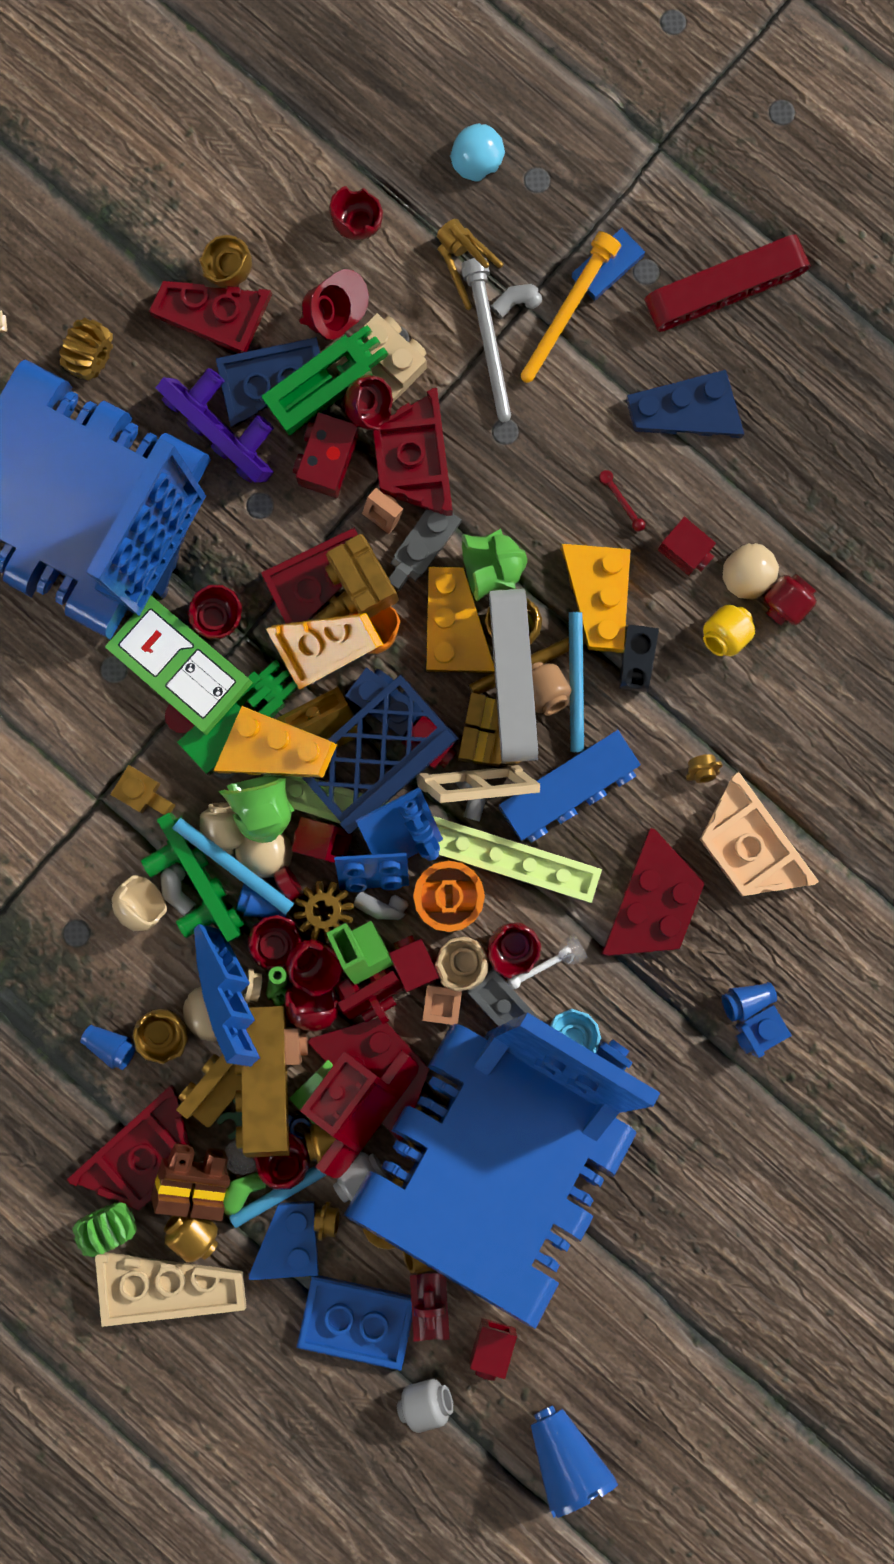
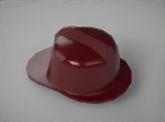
M342 269L335 272L317 287L309 290L303 297L302 316L298 319L300 324L307 325L325 339L335 340L341 337L346 331L356 325L366 313L369 293L365 281L354 270Z

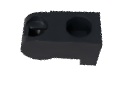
M626 625L624 650L621 656L622 665L619 689L640 692L648 691L659 628Z

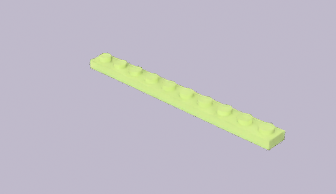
M264 774L263 777H265V776H282V775H278V774ZM285 776L287 800L295 810L341 823L302 777ZM321 786L329 795V786ZM334 787V802L342 811H345L353 803L354 791L344 787ZM433 816L443 838L442 841L438 842L440 845L439 855L592 903L602 869Z

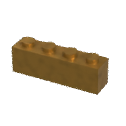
M284 1006L253 1007L249 1009L255 1021L246 1030L260 1059L251 1067L235 1064L236 1076H242V1090H236L235 1092L236 1112H242V1126H236L237 1149L243 1148V1154L246 1158L289 1155L288 1076L287 1065H285Z

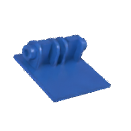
M420 787L355 820L372 855L407 853V858L419 853L429 861L435 860L439 856L440 845L438 842L442 841L443 838Z
M407 853L334 857L340 890L362 892L367 888L380 887L384 890H397L402 886H409Z

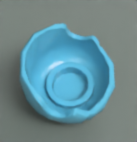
M478 123L464 128L458 134L452 147L450 158L453 168L463 178L481 181L486 175L492 172L495 173L501 165L505 154L503 140L494 128L486 124L481 125Z
M569 1009L553 1018L550 1023L551 1027L594 1053L598 1051L601 1040L598 1024L589 1014Z

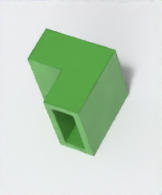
M372 921L354 930H351L347 923H344L326 933L343 970L354 985L394 965Z

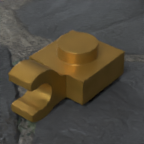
M128 765L110 794L140 813H143L149 805L165 815L172 813L176 806L156 793L161 785L159 782Z

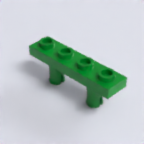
M171 813L163 815L157 819V822L168 839L166 841L167 845L141 859V863L150 877L157 875L176 863L182 864L203 899L200 907L176 920V924L183 936L188 938L193 935L194 928L198 924L209 926L212 923L218 925L227 942H232L244 935L240 929L244 925L241 916L235 907L229 909L222 898L227 895L223 885L217 877L211 879L205 869V866L209 865L205 854L197 847L193 848L188 840L172 829L180 818L183 819V817L180 816L176 819L175 815Z

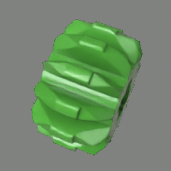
M116 1202L98 1209L78 1220L72 1228L76 1245L81 1249L83 1256L95 1257L109 1250H114L119 1245L132 1239L136 1233L135 1218L132 1211H129L126 1203Z

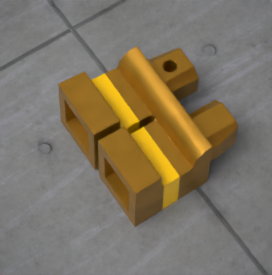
M471 692L458 761L499 767L500 763H502L497 700ZM506 762L504 764H520V762Z

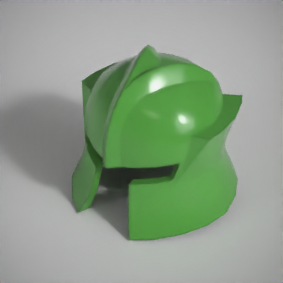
M501 528L496 532L481 537L462 534L463 559L469 585L475 600L479 601L482 597L489 594V591L515 589V584L519 581L521 574L526 568V552L519 548L518 544L509 536L503 535Z
M285 776L258 777L227 785L229 791L225 789L219 791L228 802L232 811L236 813L233 814V818L240 832L246 838L255 842L268 843L274 841L286 829L291 821V812L295 811L287 800Z

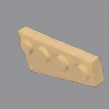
M108 1252L95 1256L102 1327L246 1309L243 1271Z

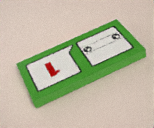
M150 596L140 616L133 614L105 646L106 649L205 735H208L253 683L152 596Z

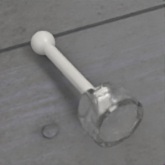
M573 934L561 942L558 955L532 968L528 974L513 976L511 979L508 978L507 983L512 989H517L521 982L560 961L573 965L588 959V956L576 934Z

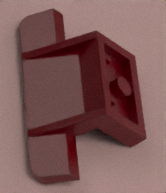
M401 1050L383 1076L379 1078L346 1052L342 1053L300 1110V1112L336 1138L316 1165L318 1170L333 1178H340L347 1171L418 1074L419 1067L409 1055Z

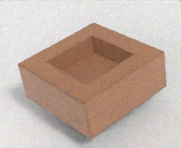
M375 488L367 497L362 514L386 533L390 534L397 526L403 508L398 505L393 497L383 494Z
M427 985L422 1021L449 1025L458 1024L462 991Z
M296 1026L286 1027L284 1029L285 1065H300L302 1056L308 1055L307 1034H301V1029L296 1028Z

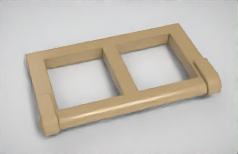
M517 764L507 765V767L432 775L428 773L417 774L418 787L422 791L428 792L439 803L540 793V783L523 772V768ZM508 777L515 784L491 786L484 779ZM466 781L473 788L447 791L440 784Z

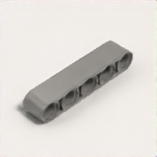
M525 589L489 591L502 763L538 760Z

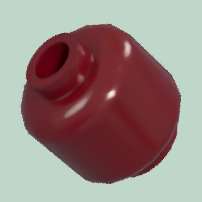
M796 573L792 577L782 575L764 596L765 603L770 607L766 614L780 626L786 621L791 625H798L815 607L816 598L814 593L816 590Z

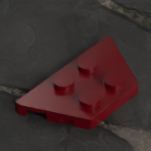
M432 388L427 391V396L414 404L407 403L400 407L395 414L391 415V420L380 426L381 430H373L379 486L383 494L390 495L395 499L446 516H453L438 389Z
M649 828L602 950L604 955L680 949L705 883L655 829Z
M379 1017L367 1023L362 1022L347 1026L336 1031L314 1036L307 1042L325 1062L329 1060L334 1065L342 1053L346 1052L379 1078L383 1076L401 1050L416 1062L419 1067L418 1074L382 1122L397 1140L401 1142L404 1138L391 1130L404 1107H416L429 1071L425 1062L388 1023L383 1024Z
M170 1085L74 1172L67 1181L72 1185H80L93 1190L105 1198L116 1199L126 1203L128 1207L138 1211L151 1200V1194L162 1158H169L174 1144L189 1145L191 1147L183 1116L176 1111L180 1104L174 1086Z

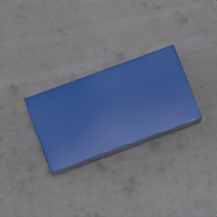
M623 228L612 236L620 242V250L614 259H610L608 263H603L586 291L594 301L644 257L645 251ZM591 256L572 272V278L575 281L579 278Z

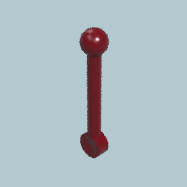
M609 470L602 471L599 477L600 482L603 485H608L632 520L633 529L638 532L643 531L646 526L645 521L637 517L613 482V473Z

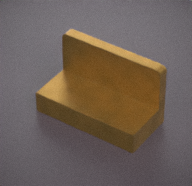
M336 687L281 715L277 720L328 740L354 716L339 687ZM358 724L348 733H357ZM342 737L337 742V748L357 737Z

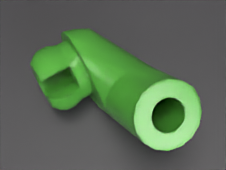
M274 967L268 974L269 982L266 996L268 1000L273 1001L275 1006H283L285 1004V987L289 980L286 971L282 967Z
M258 1172L230 1182L229 1187H226L223 1201L225 1214L235 1215L241 1210L249 1194L266 1188V1184L259 1178Z

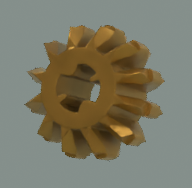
M83 318L82 320H76L73 327L68 329L66 338L62 340L64 343L59 351L61 355L60 365L70 372L71 375L79 379L83 378L89 381L92 378L98 377L100 371L105 369L107 360L110 359L109 354L113 348L111 343L113 334L109 332L108 328L93 319Z
M317 881L316 895L309 887H305L303 892L309 898L308 902L299 898L295 901V904L305 907V912L294 913V918H307L308 921L300 926L302 932L308 930L312 925L314 926L311 934L312 939H318L321 929H324V937L329 941L326 933L331 931V927H334V929L339 927L340 924L338 922L340 920L346 923H352L353 921L352 917L342 915L343 910L353 909L354 904L346 903L341 905L340 901L347 897L348 892L343 890L335 897L334 893L337 884L334 882L330 883L327 893H324L322 881ZM321 901H325L326 906L333 907V915L328 914L330 919L327 921H323L322 916H316L315 908H320L318 903Z

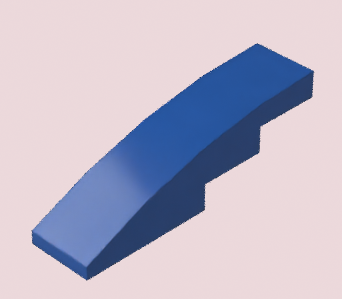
M198 924L194 928L197 967L203 999L213 1032L226 1063L251 1067L260 1059L246 1030L255 1019L241 994L250 982L220 929Z

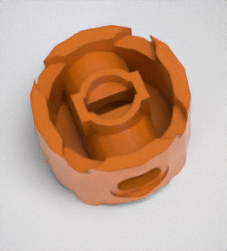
M448 860L435 863L423 871L416 882L413 898L416 911L426 924L435 930L453 932L466 928L476 920L483 909L485 894L482 881L472 869L463 863Z

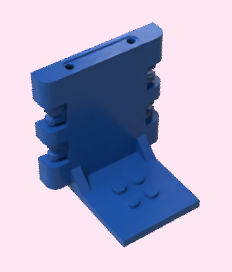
M23 360L15 368L0 395V542L5 544L0 552V572H4L3 581L7 585L31 598L35 591L42 595L46 594L59 574L65 576L56 593L55 602L61 605L66 603L64 613L70 619L111 640L127 610L140 616L206 498L198 482L211 459L208 454L168 433L162 434L158 440L156 435L151 432L143 438L136 452L130 450V447L138 434V426L131 423L132 417L128 412L107 401H102L98 406L91 401L87 402L74 421L70 416L78 403V394L71 391L73 387L70 383L28 360Z
M527 1012L488 1031L484 1038L462 1025L453 1024L450 1026L428 1065V1068L458 1085L457 1088H454L432 1076L429 1084L432 1089L450 1098L447 1106L443 1108L436 1104L434 1100L421 1096L418 1101L419 1106L438 1117L439 1120L436 1121L425 1113L411 1106H406L391 1130L422 1149L421 1152H418L396 1140L393 1146L396 1152L415 1162L409 1173L393 1162L385 1160L381 1168L404 1183L399 1187L381 1175L369 1171L343 1216L528 1327L536 1329L559 1283L534 1268L532 1264L535 1261L553 1272H557L560 1266L555 1259L542 1254L539 1250L544 1241H547L560 1251H568L570 1243L551 1232V1228L556 1229L576 1242H581L593 1216L569 1201L567 1197L569 1196L581 1204L590 1207L593 1198L588 1193L574 1187L578 1176L593 1186L601 1187L604 1181L601 1176L585 1167L584 1164L587 1163L605 1175L614 1177L637 1134L633 1128L617 1119L616 1116L622 1112L653 1107L660 1092Z

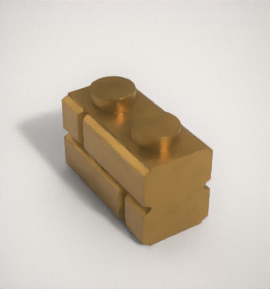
M359 534L346 541L345 544H341L327 552L326 556L330 564L325 567V570L334 585L341 583L347 594L341 597L351 615L356 612L358 614L367 613L368 617L371 618L381 610H385L399 601L397 592L363 534Z

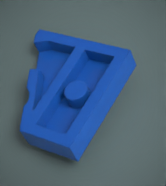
M315 1201L278 1204L249 1273V1280L318 1276L317 1234L314 1231Z

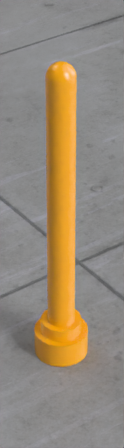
M598 231L591 243L593 248L590 251L592 256L521 373L523 382L530 383L533 381L603 263H608L610 259H614L620 250V242L611 235Z

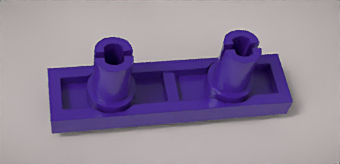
M207 368L191 390H188L177 379L163 377L155 387L164 396L162 398L163 403L174 412L178 413L180 411L188 419L186 424L189 428L200 436L205 435L213 443L211 448L224 459L229 458L238 466L236 472L243 479L250 483L267 482L274 471L257 456L256 450L273 431L274 427L270 422L257 415L243 434L237 437L207 406L208 401L225 382L217 372Z

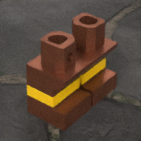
M174 1144L169 1158H162L151 1194L155 1214L187 1217L189 1211L190 1218L222 1221L225 1209L223 1201L226 1187L228 1188L230 1185L225 1151L214 1148L207 1149L204 1163L193 1162L195 1154L193 1147Z

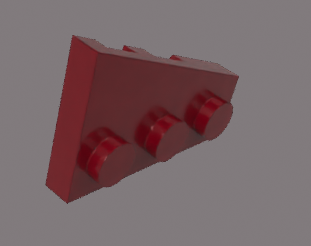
M163 281L149 313L151 317L234 352L244 353L247 352L272 297V292L267 289L249 291L241 290L240 287L227 286V289L205 287L204 284Z
M355 527L261 572L286 624L307 621L342 587L341 583L334 585L325 570V567L330 564L326 554L328 551L341 544H345L346 541L357 536L358 533Z

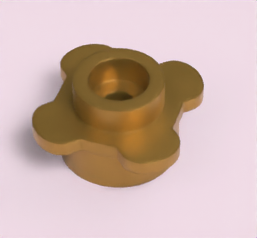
M712 754L696 756L688 761L689 774L686 775V779L689 781L696 780L697 783L710 782L720 774L719 768L723 767L722 762L716 761L715 756Z
M326 1202V1205L322 1206V1210L317 1209L315 1213L314 1231L319 1232V1241H323L324 1237H336L338 1232L340 1209L331 1207V1202Z

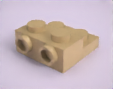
M377 313L366 324L373 332L363 342L366 343L376 336L381 343L371 351V354L373 355L381 348H385L389 353L384 360L371 368L373 376L383 378L390 386L394 402L427 369V360L424 358L427 353L416 340L412 339L408 343L399 334L402 329L392 317L387 316L383 319ZM346 356L330 366L331 371L337 377L341 375L337 366L343 365L348 361Z

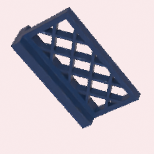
M399 675L328 739L337 744L342 737H357L356 758L336 757V746L330 760L329 782L316 781L313 777H302V779L341 822L340 825L346 832L351 834L359 828L355 820L384 806L409 784L417 774H420L459 738L442 722L404 677ZM399 686L410 696L409 711L389 710V696ZM384 700V710L375 709ZM414 702L423 712H414ZM369 713L383 714L382 735L362 734L363 718ZM388 714L408 715L407 736L387 735ZM413 715L428 716L437 728L426 738L412 737ZM358 724L357 733H348ZM362 738L382 739L381 760L361 759ZM387 739L407 740L406 756L401 761L386 760ZM412 741H422L411 751ZM336 761L355 763L354 783L335 782ZM361 763L380 764V779L374 785L359 784ZM385 765H395L385 774ZM321 786H329V795ZM334 787L354 788L353 803L345 811H342L334 802ZM359 788L368 789L359 797Z

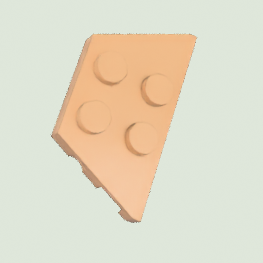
M739 772L734 774L701 835L700 841L739 895L747 896L810 886L818 883V879Z

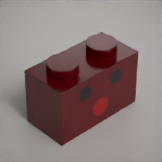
M318 412L315 422L310 421L305 432L304 441L308 443L304 455L299 453L294 463L293 473L297 474L298 485L338 498L359 438L358 426Z

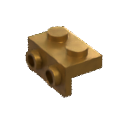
M214 1054L201 1069L205 1076L196 1085L191 1081L178 1097L182 1103L176 1111L186 1119L193 1115L206 1127H210L235 1098L236 1090L242 1089V1076H236L235 1064L226 1063L223 1054L220 1057Z

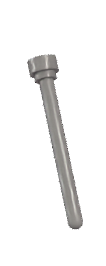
M473 258L461 264L463 280L467 281L468 286H471L497 417L501 422H507L511 418V412L485 283L488 282L487 276L490 275L489 267L484 268Z

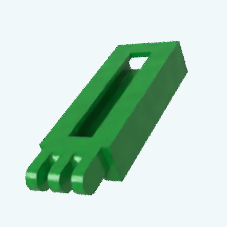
M368 325L349 338L344 335L261 396L289 436L314 419L318 412L322 413L344 397L349 385L354 380L364 375H372L371 368L389 355L385 348L379 349L373 355L371 354V351L377 348L381 342L376 336L366 343L363 342L373 332ZM346 356L348 361L343 365L337 366L341 375L333 380L326 369Z
M277 660L273 661L259 675L254 671L248 676L253 682L251 686L208 735H205L194 726L177 742L207 775L210 776L214 772V768L241 706L248 701L255 708L262 699H265L268 703L258 713L273 718L286 706L284 701L298 689L294 681L289 683L285 689L282 686L291 676L287 670H284L276 678L272 676L281 667Z

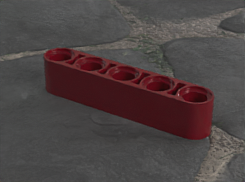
M793 234L649 293L644 298V301L657 331L663 332L797 278L807 272L811 265L798 235Z

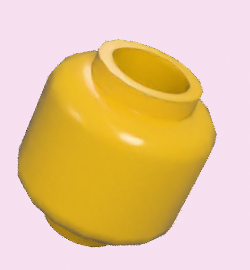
M734 605L720 607L703 626V640L706 647L717 656H734L738 654L753 639L755 634V627L752 622L753 617L750 612L743 607H736Z

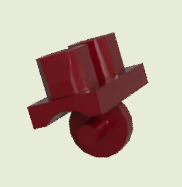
M388 968L369 977L372 983L363 989H360L358 984L354 985L350 978L337 985L341 999L338 1005L342 1012L347 1015L350 1021L362 1015L366 1023L377 1016L383 1024L389 1022L390 1020L385 1011L397 1005L392 996L405 989L395 972H391Z
M424 1272L418 1275L410 1273L414 1342L431 1339L450 1340L446 1277L438 1272Z

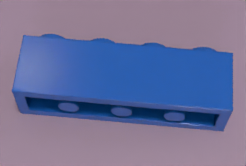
M616 730L537 780L540 783V793L514 795L499 804L498 808L519 841L521 842L528 838L530 843L548 833L545 826L557 819L561 825L578 814L575 807L587 801L589 806L605 797L607 793L604 789L616 782L621 787L635 778L636 774L633 770L641 764L619 730Z

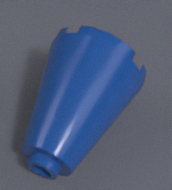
M551 1405L534 1414L536 1421L530 1426L549 1510L553 1518L570 1514L590 1504V1500L599 1494L603 1497L618 1486L614 1475L563 1408L556 1411L554 1406Z

